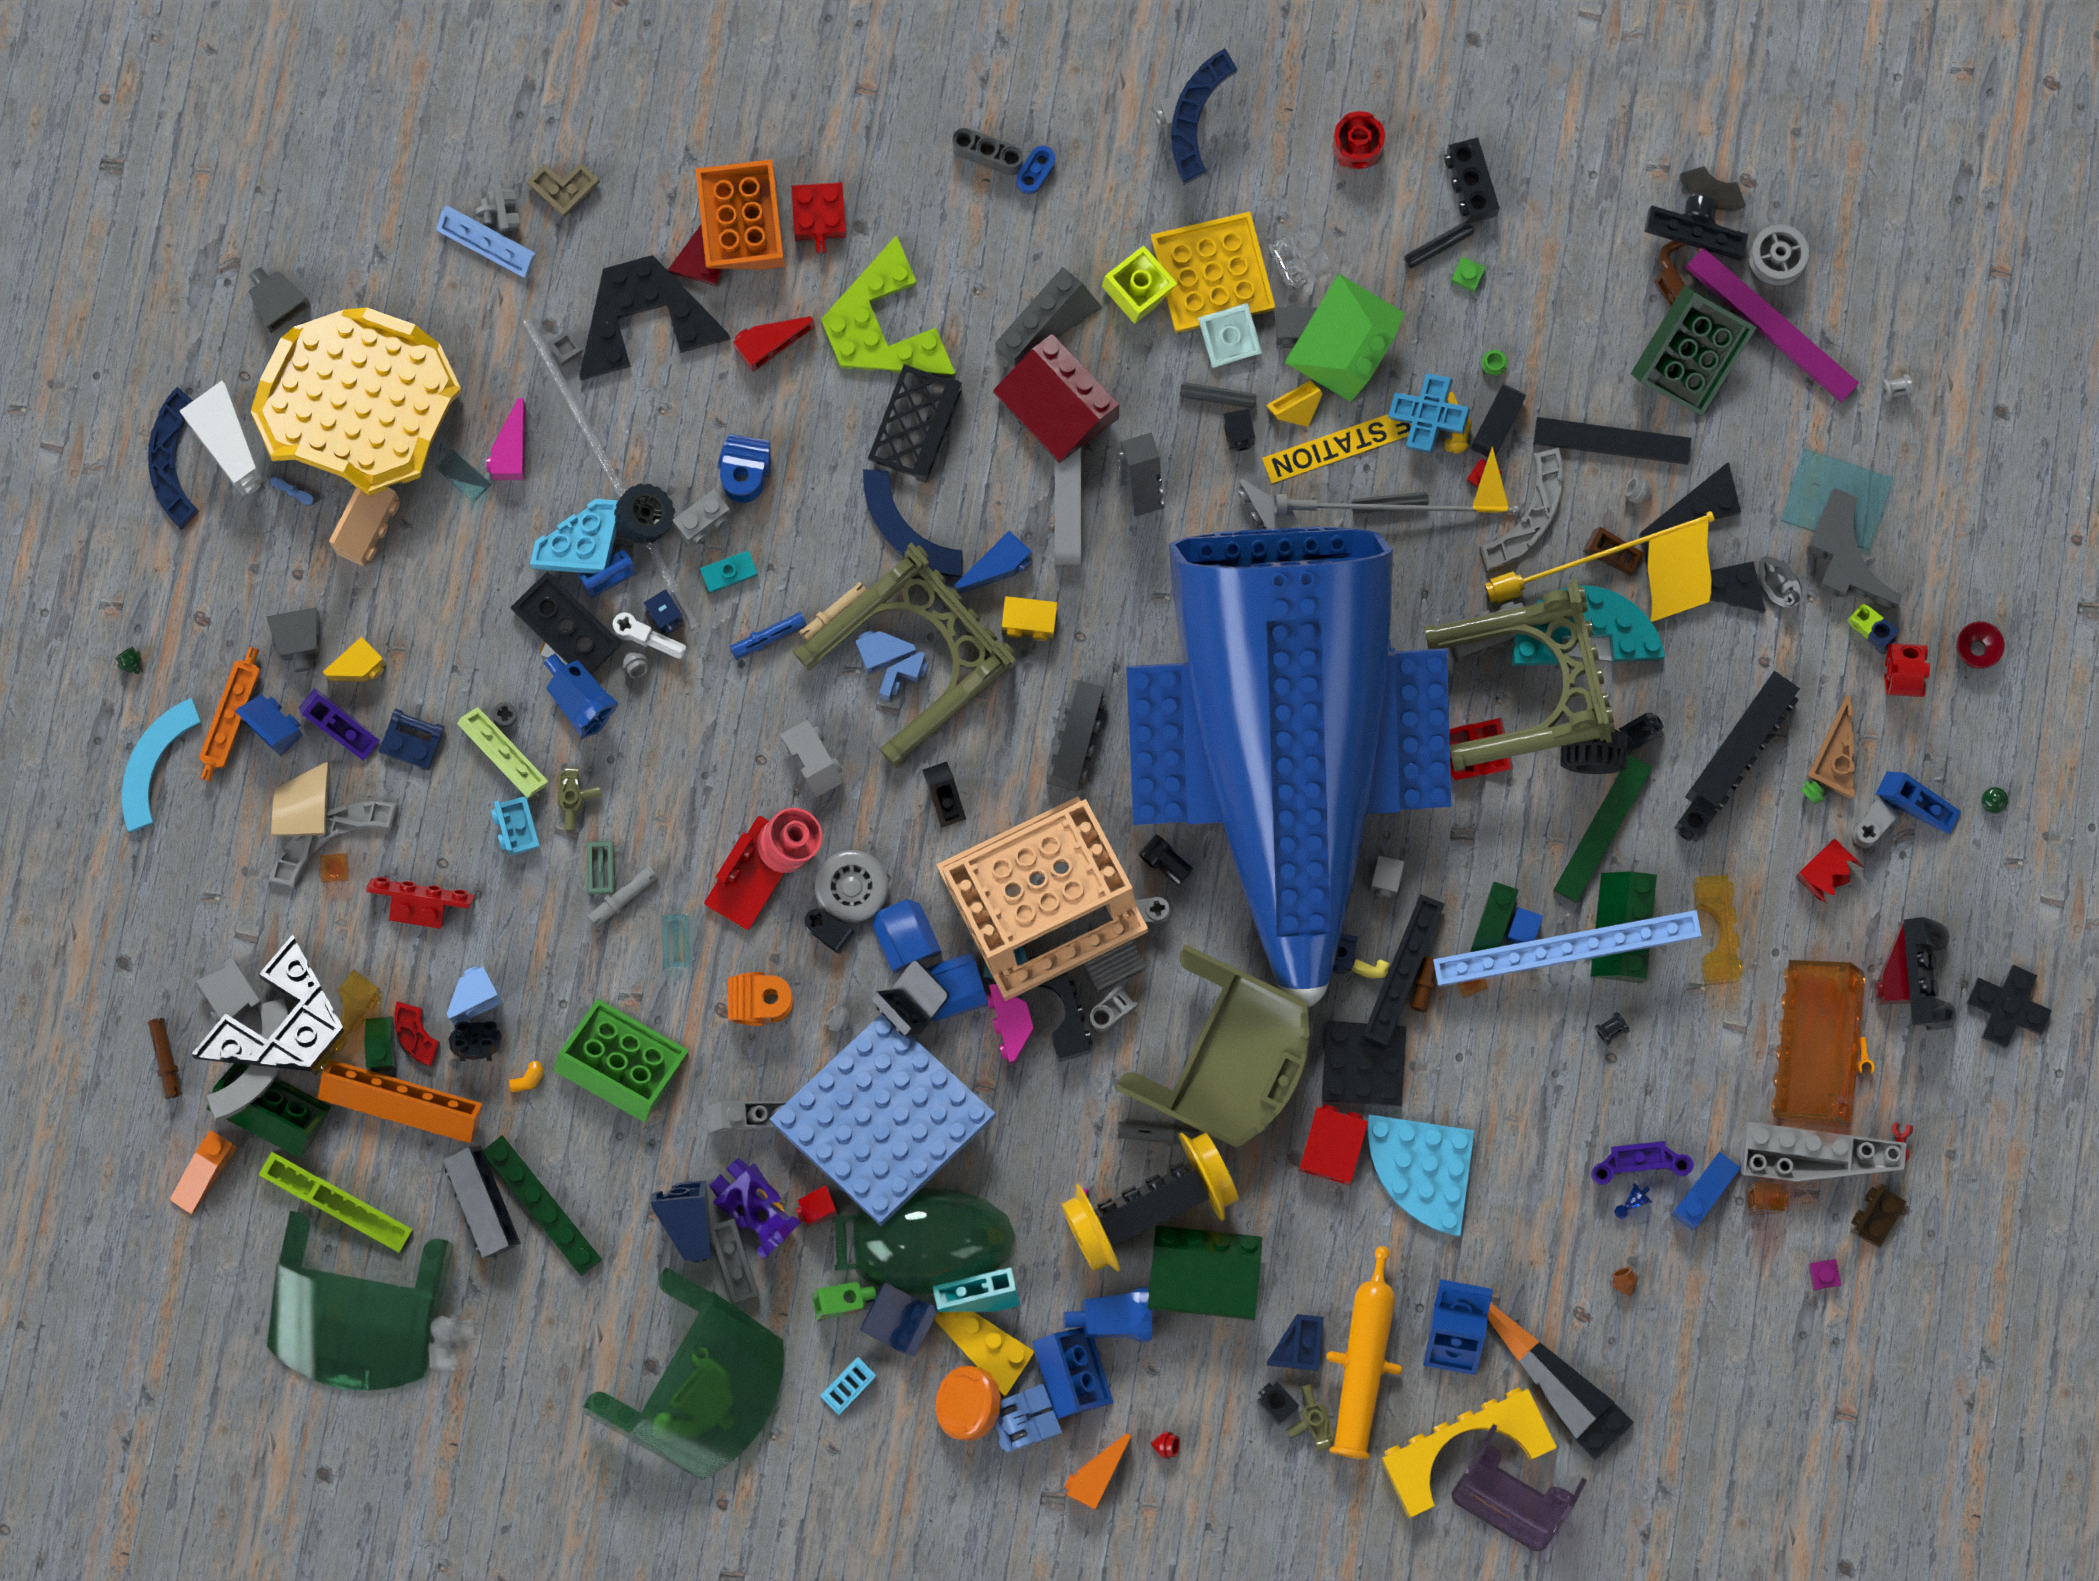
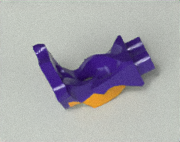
M737 1158L726 1169L736 1179L732 1184L720 1174L709 1185L717 1196L713 1203L728 1213L732 1219L735 1218L737 1224L742 1229L748 1226L759 1234L762 1245L759 1246L757 1252L764 1259L801 1221L785 1213L783 1206L778 1202L781 1199L778 1192L766 1181L755 1163L749 1167L740 1158ZM738 1205H742L745 1208V1214H741L737 1210ZM760 1209L767 1212L768 1217L765 1222H761L757 1216V1212Z

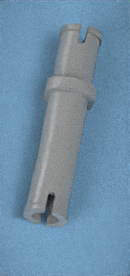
M647 865L644 870L611 897L606 896L604 898L605 901L590 914H587L588 919L598 929L607 919L614 914L618 915L623 906L651 883L659 879L658 876Z

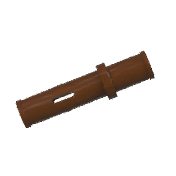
M158 1018L152 1019L147 1023L159 1067L157 1074L162 1079L165 1098H176L182 1095L177 1076L179 1069L174 1064L165 1019L160 1018L159 1021Z

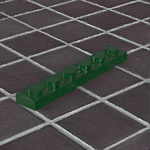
M503 1135L483 1150L488 1161L581 1277L602 1261L601 1257Z

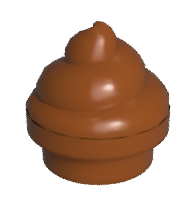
M1631 1267L1621 1268L1613 1272V1280L1611 1281L1613 1288L1622 1294L1632 1296L1637 1286V1273L1633 1272Z

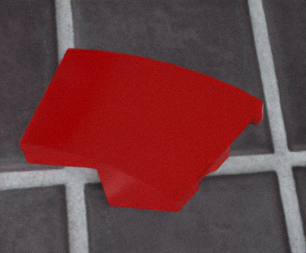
M1502 718L1449 729L1450 745L1505 734ZM1450 753V773L1455 781L1513 769L1511 757L1466 766L1464 770L1454 771Z

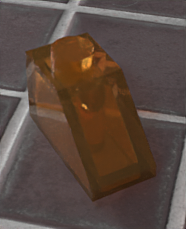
M1755 1182L1747 1188L1749 1215L1781 1214L1785 1211V1207H1788V1192L1783 1191V1184Z

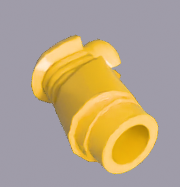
M1470 414L1464 435L1452 432V438H1447L1444 441V448L1447 452L1453 451L1454 454H1459L1469 447L1467 441L1472 427Z

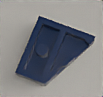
M1297 1314L1269 1357L1266 1366L1318 1371L1324 1317Z

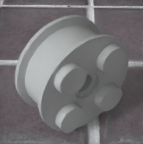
M1783 224L1772 225L1763 229L1755 238L1749 252V264L1754 275L1760 281L1772 286H1784L1795 281L1801 275L1809 258V247L1805 237L1797 229Z

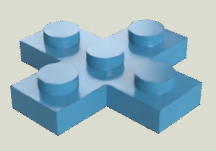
M1426 373L1420 397L1394 393L1388 417L1390 420L1412 424L1406 443L1407 449L1432 454L1439 430L1464 435L1471 410L1466 406L1447 403L1453 382L1451 378Z

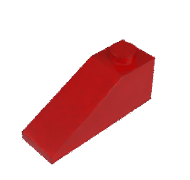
M811 316L753 326L749 330L743 329L735 336L733 341L734 349L751 371L754 372L815 328L814 320Z

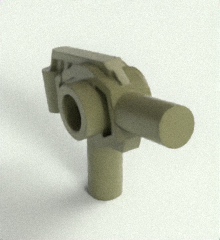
M565 767V770L560 772L558 776L557 805L565 812V831H575L576 812L583 809L584 800L602 796L600 786L580 790L579 767Z
M1311 1384L1302 1386L1300 1388L1306 1405L1301 1410L1303 1420L1286 1429V1432L1292 1439L1309 1429L1314 1438L1317 1451L1329 1449L1335 1440L1327 1409L1319 1403L1316 1404Z

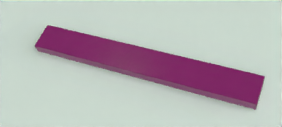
M1704 247L1687 264L1685 268L1743 319L1756 326L1758 332L1840 403L1859 384L1856 379Z

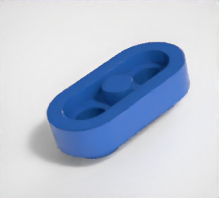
M1038 146L1032 150L1016 177L1017 187L1022 193L1034 194L1039 191L1055 165V154L1051 148ZM1040 158H1045L1047 160V163L1040 164L1038 163V160ZM1032 179L1034 183L1026 185L1025 180Z

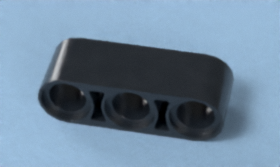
M1503 383L1470 449L1489 457L1493 447L1496 456L1526 398V394Z

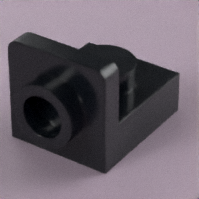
M1652 712L1644 713L1619 728L1621 732L1627 734V744L1631 751H1635L1652 740L1664 736L1662 731L1664 725L1657 715H1653Z

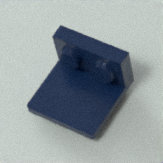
M883 1283L860 1330L903 1354L915 1357L938 1310L932 1304L921 1302L888 1283Z

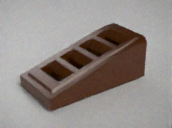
M1600 526L1593 530L1583 551L1593 555L1605 551L1609 543L1613 545V548L1627 542ZM1602 539L1603 542L1599 548L1596 547L1599 540ZM1632 546L1622 550L1618 560L1614 558L1617 552L1597 559L1631 576L1644 553ZM1628 553H1630L1632 556L1626 565L1623 562Z

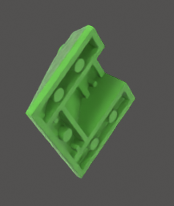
M1338 273L1285 360V363L1351 402L1368 383L1395 339L1405 313Z

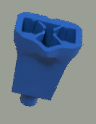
M557 654L548 657L544 665L551 672L553 678L546 689L582 739L598 733L606 725L619 703L598 684L578 660L564 665Z
M1145 1286L1136 1288L1127 1294L1084 1299L1081 1302V1311L1063 1312L1064 1328L1083 1327L1084 1338H1130L1137 1342L1149 1343L1152 1340V1309H1147L1148 1288Z

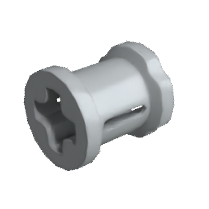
M1909 374L1890 381L1882 379L1881 388L1886 402H1891L1892 398L1905 395L1907 397L1913 396V385Z

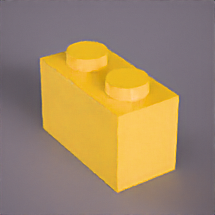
M1005 596L1002 633H1006V636L1011 638H1022V635L1032 636V639L1037 641H1048V638L1054 639L1057 602Z

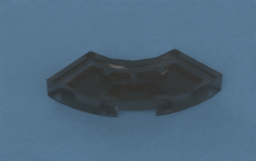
M1705 166L1680 173L1679 175L1682 184L1691 195L1705 194L1711 196L1717 203V209L1738 210L1746 206L1737 182L1726 183L1718 181L1708 173Z

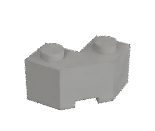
M805 720L780 734L790 756L798 766L815 798L843 783L839 775L843 770L837 759H831L821 741L825 739L818 726L813 728L809 721Z

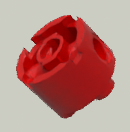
M1355 111L1343 116V119L1335 127L1332 144L1338 163L1343 167L1358 170L1375 165L1382 154L1385 131L1383 124L1369 112Z
M1899 643L1888 645L1885 658L1887 673H1884L1886 695L1925 697L1926 683L1924 678L1928 679L1930 675V663H1925L1928 656L1927 645Z

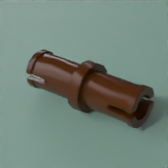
M1423 958L1419 979L1415 981L1417 988L1411 1005V1009L1425 1013L1428 1011L1431 993L1436 988V983H1434L1436 971L1433 961L1435 958Z

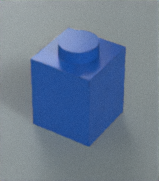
M1518 907L1506 941L1510 942L1511 945L1534 941L1543 915Z

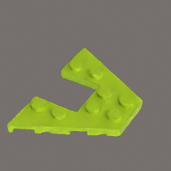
M897 236L890 241L821 318V323L840 368H861L874 371V369L889 370L901 373L905 364L931 374L955 377V371L936 327L888 346L870 305L871 302L917 285Z

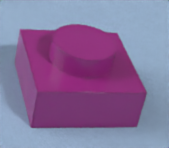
M1836 1259L1808 1264L1813 1291L1841 1286Z

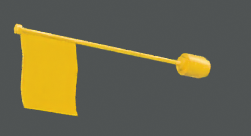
M1712 511L1706 513V516L1522 579L1520 574L1515 575L1514 571L1500 575L1484 584L1490 603L1497 602L1498 604L1522 596L1521 590L1525 589V583L1649 541L1647 569L1652 600L1650 621L1653 622L1708 603L1711 596L1712 580L1707 542L1708 523L1715 521Z

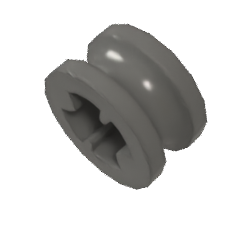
M507 702L496 705L493 711L495 723L504 728L512 726L517 719L515 707ZM502 709H508L512 717H508V721H502L501 716H497L498 712L502 713Z

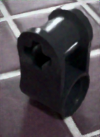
M812 909L805 916L806 930L838 954L843 952L856 933L849 926L821 909ZM821 917L822 926L816 925L815 928L812 927L811 918L817 919Z

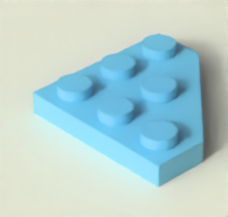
M594 499L587 504L588 508L575 516L573 514L557 525L558 529L547 537L543 535L537 539L530 561L532 569L597 574L608 568L618 528L614 515L618 500Z

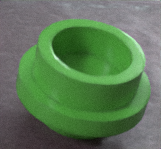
M1490 350L1484 354L1481 365L1487 374L1497 376L1506 370L1507 358L1499 350Z
M1808 781L1804 782L1805 786L1801 791L1815 805L1819 801L1823 802L1825 800L1821 796L1825 793L1824 790L1815 781L1811 784Z

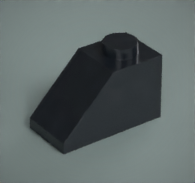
M947 761L923 769L926 785L941 828L966 820L955 780Z

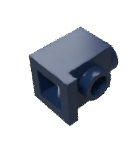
M1341 934L1338 949H1344L1346 956L1339 957L1336 955L1333 973L1345 974L1346 971L1351 972L1358 936Z

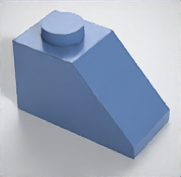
M873 631L865 632L856 640V647L868 675L916 654L913 644L881 631L876 633Z

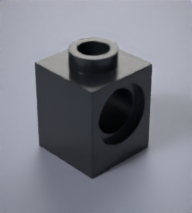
M1249 408L1223 413L1222 421L1229 450L1244 451L1250 449L1251 445L1255 444V433Z
M1691 803L1675 828L1679 830L1678 834L1685 840L1697 842L1717 811L1714 810L1712 815H1709L1694 803ZM1688 817H1698L1701 821V826L1697 828L1692 827L1688 823Z
M1269 1382L1258 1392L1261 1396L1257 1400L1258 1404L1278 1426L1299 1407V1404L1279 1382L1275 1385ZM1274 1394L1280 1395L1284 1400L1283 1407L1280 1409L1272 1408L1269 1404L1270 1396Z

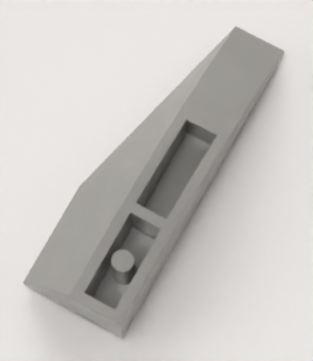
M1747 1122L1742 1126L1739 1154L1741 1171L1744 1176L1802 1182L1904 1170L1907 1143Z

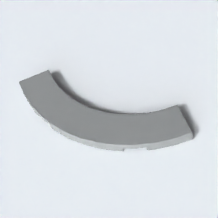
M1559 448L1533 455L1536 468V486L1532 502L1526 514L1514 529L1501 538L1480 546L1486 573L1502 568L1523 556L1538 542L1549 527L1557 510L1562 490L1563 468Z
M365 801L363 803L342 805L327 811L326 835L293 836L292 840L279 854L268 882L295 889L302 870L320 848L331 840L352 831L362 829L392 830L398 805L384 801Z
M284 998L258 1005L262 1037L268 1040L288 1016ZM250 1065L235 1082L218 1092L207 1095V1102L215 1123L241 1112L257 1097H261L271 1086L281 1068Z

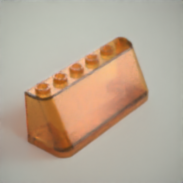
M1789 960L1788 967L1784 971V980L1787 984L1786 993L1782 996L1784 1015L1779 1023V1033L1782 1036L1781 1045L1778 1046L1776 1053L1779 1067L1778 1072L1774 1075L1776 1097L1772 1100V1113L1779 1120L1850 1127L1853 1118L1865 990L1864 972L1851 962Z

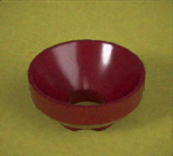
M1978 621L1968 624L1962 629L1957 638L1956 649L1963 663L1974 669H1986L1995 665L2001 659L2005 650V642L1997 627L1987 622ZM1981 642L1985 647L1984 654L1980 656L1974 655L1970 650L1971 643Z

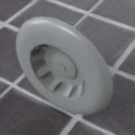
M845 850L829 857L820 867L815 880V894L822 909L833 918L848 923L861 922L875 915L884 905L889 890L888 877L881 863L872 855L858 850ZM850 868L849 872H843V869ZM854 868L861 869L860 873L855 872ZM837 873L840 874V877H839L838 880L834 879V877L837 875ZM865 873H867L870 877L867 880L864 877ZM832 884L836 885V890H831ZM869 884H872V890H868ZM838 895L840 900L837 901L834 896ZM869 895V898L864 900L865 896ZM846 902V903H849L850 905H849V906H846V905H843V903Z

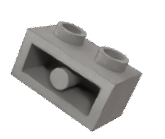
M713 489L672 521L674 528L688 546L692 547L694 544L703 542L709 536V533L716 528L719 529L727 524L732 516L729 507Z

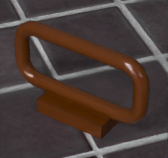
M1673 240L1665 244L1660 251L1659 260L1664 270L1654 280L1670 308L1685 285L1670 260V254L1686 244ZM1731 308V312H1733L1734 314L1740 316L1737 312H1735V311Z

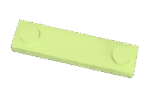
M479 707L459 719L457 724L527 798L545 788L549 781Z

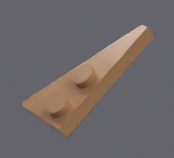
M1846 695L1806 778L1852 800L1855 796L1853 777L1855 772L1853 762L1854 737L1852 732L1853 706L1851 704V697Z

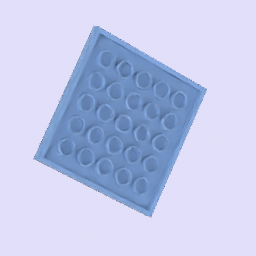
M881 1014L769 1120L773 1126L839 1188L882 1226L996 1118V1113L911 1035L905 1036L897 1032L889 1018Z

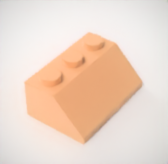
M387 486V490L368 496L356 487L329 540L337 555L365 567L367 561L370 562L373 559L377 550L375 545L379 538L382 539L388 529V524L386 523L391 515L394 516L400 505L399 497L394 490Z

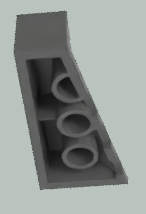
M1062 267L995 342L996 352L1015 367L1035 346L1051 334L1059 338L1062 336V333L1084 321V318L1097 312L1102 306L1080 280Z
M1073 679L1065 707V717L1062 719L1059 728L1058 743L1055 744L1052 753V765H1049L1047 771V784L1076 792L1079 785L1084 786L1088 770L1083 769L1086 760L1091 761L1094 745L1090 744L1092 735H1098L1101 720H1097L1099 710L1104 711L1107 696L1103 695V686Z

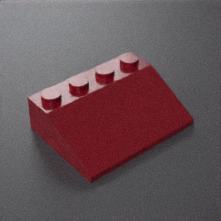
M1053 334L1035 346L993 390L995 396L1059 464L1119 419L1120 404Z

